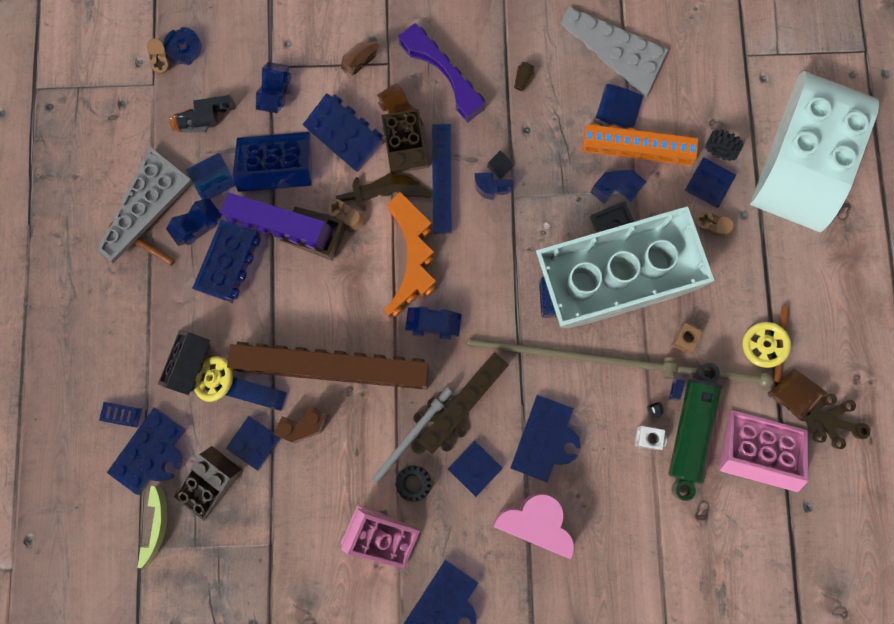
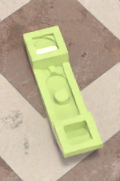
M156 485L150 488L148 506L155 507L149 545L140 548L137 568H144L150 565L157 555L165 536L167 503L162 486Z

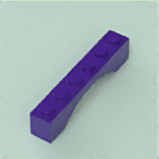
M414 23L398 35L399 45L410 57L432 64L445 75L454 91L456 111L467 123L484 111L485 100L483 96L473 90L471 82L461 76V71L456 66H452L448 56L438 50L439 47L436 42L427 37V33L422 27L419 28Z

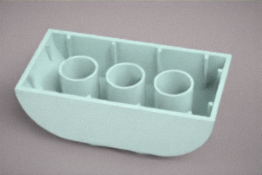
M801 72L797 77L750 205L821 233L835 218L852 187L878 114V99L809 72Z
M688 206L536 250L560 328L577 327L664 302L695 291L714 281Z

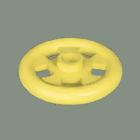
M761 322L747 330L743 337L742 346L746 357L753 364L771 368L780 365L788 358L791 351V340L788 333L781 326L771 322ZM765 330L774 331L773 337L765 335ZM754 334L760 336L757 343L751 341ZM776 340L783 341V348H777ZM768 341L771 346L767 348L763 345V342ZM757 348L762 354L757 357L752 350ZM775 352L777 357L769 360L767 354Z
M213 356L202 362L203 368L199 374L197 373L195 378V393L200 399L207 402H214L224 397L233 382V370L227 368L228 361L223 357ZM216 364V369L210 370V365ZM223 369L225 370V376H222L220 373ZM203 373H206L204 381H201ZM220 385H222V387H221V389H220L219 391H217V390L215 389V388L219 387ZM205 387L210 388L208 393L203 391Z

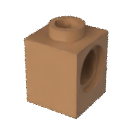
M684 323L680 326L671 346L689 355L693 353L703 331L699 330V327L693 323ZM684 333L690 334V342L684 339Z

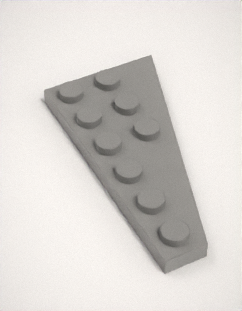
M568 7L561 21V26L576 39H580L586 45V48L594 51L601 61L617 75L625 78L632 88L635 87L641 92L640 95L646 98L668 49L572 7Z
M151 147L147 151L148 155L145 161H142L140 165L141 169L137 177L133 179L121 202L122 206L119 212H116L110 229H107L97 249L113 264L192 183L191 179Z

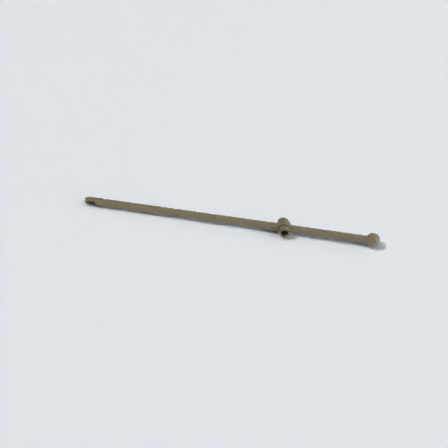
M477 339L467 340V345L472 347L657 370L663 372V378L675 379L676 373L696 376L697 370L694 367L678 366L676 359L672 357L664 358V363H655ZM709 369L704 370L705 377H711V371ZM720 371L719 379L757 383L762 388H769L773 383V377L768 373L755 376Z

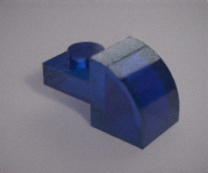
M475 173L474 185L482 197L493 200L494 193L506 195L512 192L513 179L494 180L493 173Z

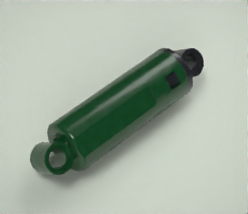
M713 363L700 365L696 370L697 379H688L668 472L669 476L677 478L671 487L672 494L683 501H689L694 498L696 494L694 483L703 484L705 481L724 386L715 383L720 377V369ZM706 368L710 369L712 373L709 379L704 375ZM682 485H686L688 491L682 496L679 489Z

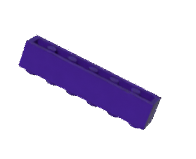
M228 193L220 211L229 223L236 224L238 222L247 229L254 227L263 234L270 232L279 239L286 237L289 238L290 242L298 245L300 242L305 243L306 247L316 250V247L324 250L332 228L324 221L232 193Z

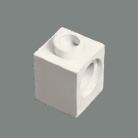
M645 426L637 427L635 446L663 450L667 443L665 430ZM650 433L654 434L656 437V441L654 444H651L648 441V435Z

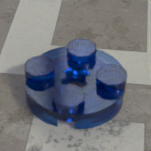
M186 27L170 31L163 42L169 59L178 64H192L199 56L202 48V43L197 34ZM186 43V47L180 49L179 44Z

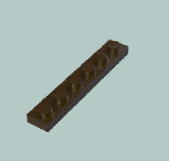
M494 352L418 440V443L433 455L509 364Z

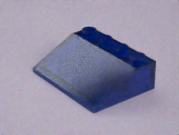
M310 132L237 138L232 175L237 191L312 186L313 171Z

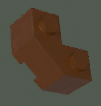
M396 83L377 95L380 100L378 104L383 112L386 111L387 114L416 109L409 104L402 88Z
M308 406L301 423L282 416L274 435L292 443L300 442L322 433L329 415Z

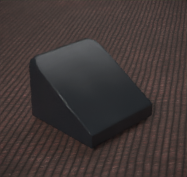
M500 150L488 162L487 167L501 179L513 167V164Z

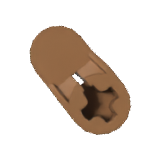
M152 38L146 45L151 67L157 73H166L169 70V61L165 45L159 39Z
M336 199L329 204L328 212L333 217L344 221L351 229L358 230L364 225V217L346 203Z
M701 212L696 217V223L703 231L723 237H728L734 232L733 221L727 217H721L712 212Z

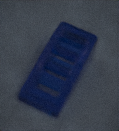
M541 277L539 280L541 317L555 318L557 316L545 279Z
M103 402L99 421L138 428L142 409ZM108 407H111L109 418H105ZM115 408H118L116 419L114 420L113 416ZM124 409L123 419L120 421L121 412ZM129 410H130V411H131L130 419H129V422H126V421H127L128 412H129Z

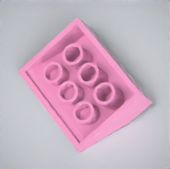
M730 410L720 455V471L799 492L808 482V430Z

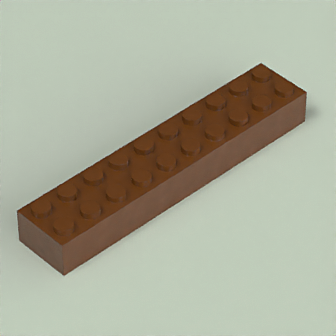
M239 341L237 345L230 344L227 368L242 373L427 390L429 365L425 362V359L413 358V361H406L405 357L393 356V359H387L385 355L374 354L373 357H368L365 353L357 352L352 356L344 351H334V354H331L324 349H315V352H310L307 348L295 347V350H291L287 346L276 345V348L268 347L267 344L256 343V346H253L247 342Z

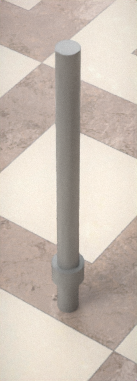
M446 388L438 399L435 398L433 400L432 406L374 475L373 481L376 483L380 482L437 411L440 412L444 407V402L453 393L449 388Z

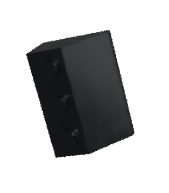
M179 330L158 385L189 395L196 386L195 378L197 373L199 374L203 368V357L210 350V340Z

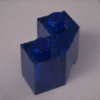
M267 62L262 67V86L256 91V110L278 113L281 108H284L287 87L291 81L289 65Z
M633 170L609 171L600 177L590 193L604 204L615 191L631 202L647 181Z
M210 198L195 201L187 214L172 217L166 230L178 246L190 245L206 232L215 228L222 214Z
M409 307L405 330L413 332V336L424 337V334L432 333L440 335V339L451 340V337H459L462 314L445 309L437 311L429 310L427 307Z

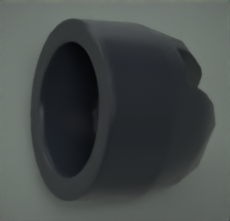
M656 402L647 406L648 413L652 417L659 418L663 415L664 408L662 402Z

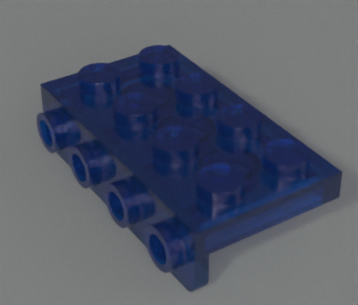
M326 93L302 125L352 169L359 172L378 146L385 143V140L382 139L384 135L377 129L372 130L369 128L370 123L363 117L359 119L355 116L356 111L350 106L345 107L342 105L343 100L336 94L332 96Z
M221 219L192 289L233 304L234 300L239 296L241 282H244L246 279L247 267L253 262V252L261 242V234L257 230H250Z

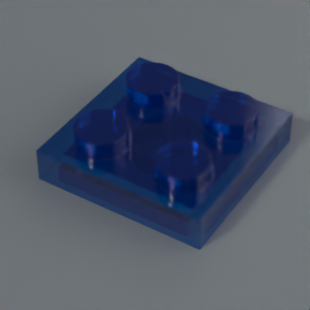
M703 157L688 182L685 191L718 208L736 174Z
M248 416L226 449L259 471L281 438L274 435V432L254 418Z
M476 441L448 468L475 497L503 469Z

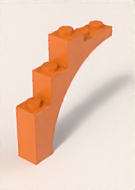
M401 192L386 204L388 211L398 222L407 245V266L402 284L393 300L384 309L385 314L389 318L397 317L403 311L402 307L406 303L410 304L416 299L417 293L424 297L425 295L430 296L436 290V281L423 268V266L428 267L433 262L434 252L421 240V238L425 239L431 233L432 223Z

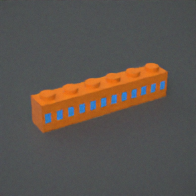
M591 123L585 126L581 152L692 166L697 159L698 138H693L691 135L676 136L673 133L660 134L652 130L637 131L635 128L621 129L614 125L606 127L600 126L597 123Z

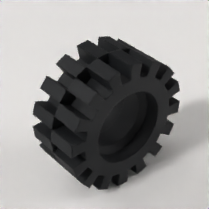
M716 129L712 131L705 148L708 152H712L711 155H716L717 158L721 157L722 160L734 161L737 159L744 143L740 140L739 136L735 137L734 133L730 134L727 130L724 132L723 129Z
M419 466L405 467L396 477L395 486L397 493L406 501L416 502L422 500L431 489L429 473ZM414 475L420 478L421 487L419 490L410 491L406 487L408 477Z

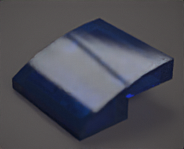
M606 84L595 118L609 125L615 123L625 129L634 128L643 95L620 86Z
M220 153L186 169L203 202L237 186Z

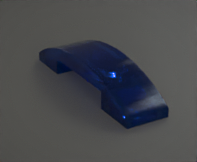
M233 377L231 388L226 396L282 411L287 392ZM220 384V385H219L218 387H216L215 389H216L217 391H219V390L221 389L222 385Z

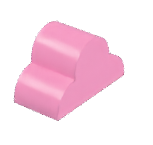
M540 493L532 494L522 502L520 509H504L494 518L493 527L568 559L572 558L574 544L568 532L561 528L563 510L559 502L553 497Z
M357 504L341 541V550L349 555L404 569L420 531L379 511Z

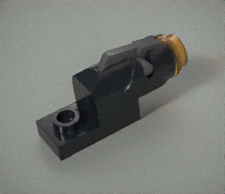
M230 95L193 100L194 110L190 109L181 113H174L169 118L170 125L173 131L177 130L183 133L207 132L209 127L218 125L217 112L226 113L235 109L234 101Z

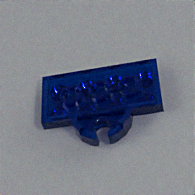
M537 395L510 469L548 483L554 464L566 465L575 460L578 455L567 454L564 450L565 445L568 443H572L578 449L581 448L578 435L574 430L567 427L574 408Z
M153 407L109 468L107 474L136 495L142 493L150 480L167 482L173 479L175 475L167 473L165 466L168 462H171L175 469H181L183 456L175 445L186 429L162 411Z
M445 559L403 624H459L462 618H467L471 624H476V612L468 599L479 582Z

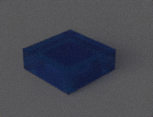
M676 379L672 381L669 394L670 400H681L685 380Z

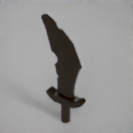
M388 173L386 176L360 187L359 178L355 177L352 185L354 192L337 195L336 199L342 202L356 199L357 205L362 210H365L366 206L363 204V200L375 198L378 195L390 196L392 193L401 192L404 196L430 198L431 192L427 188L421 187L419 182L409 176Z

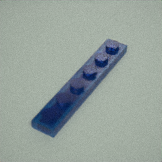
M432 124L433 234H452L451 124Z

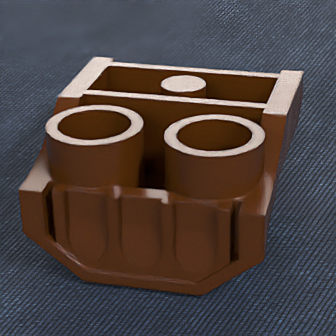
M377 42L357 43L343 55L341 69L345 73H350L352 76L361 70L363 63L368 64L375 58L380 45Z
M795 369L790 371L775 388L768 392L770 398L772 397L778 404L785 406L788 411L790 410L800 420L827 395V392Z

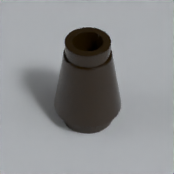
M521 62V65L518 66L514 85L516 90L524 91L535 74V67L533 65Z

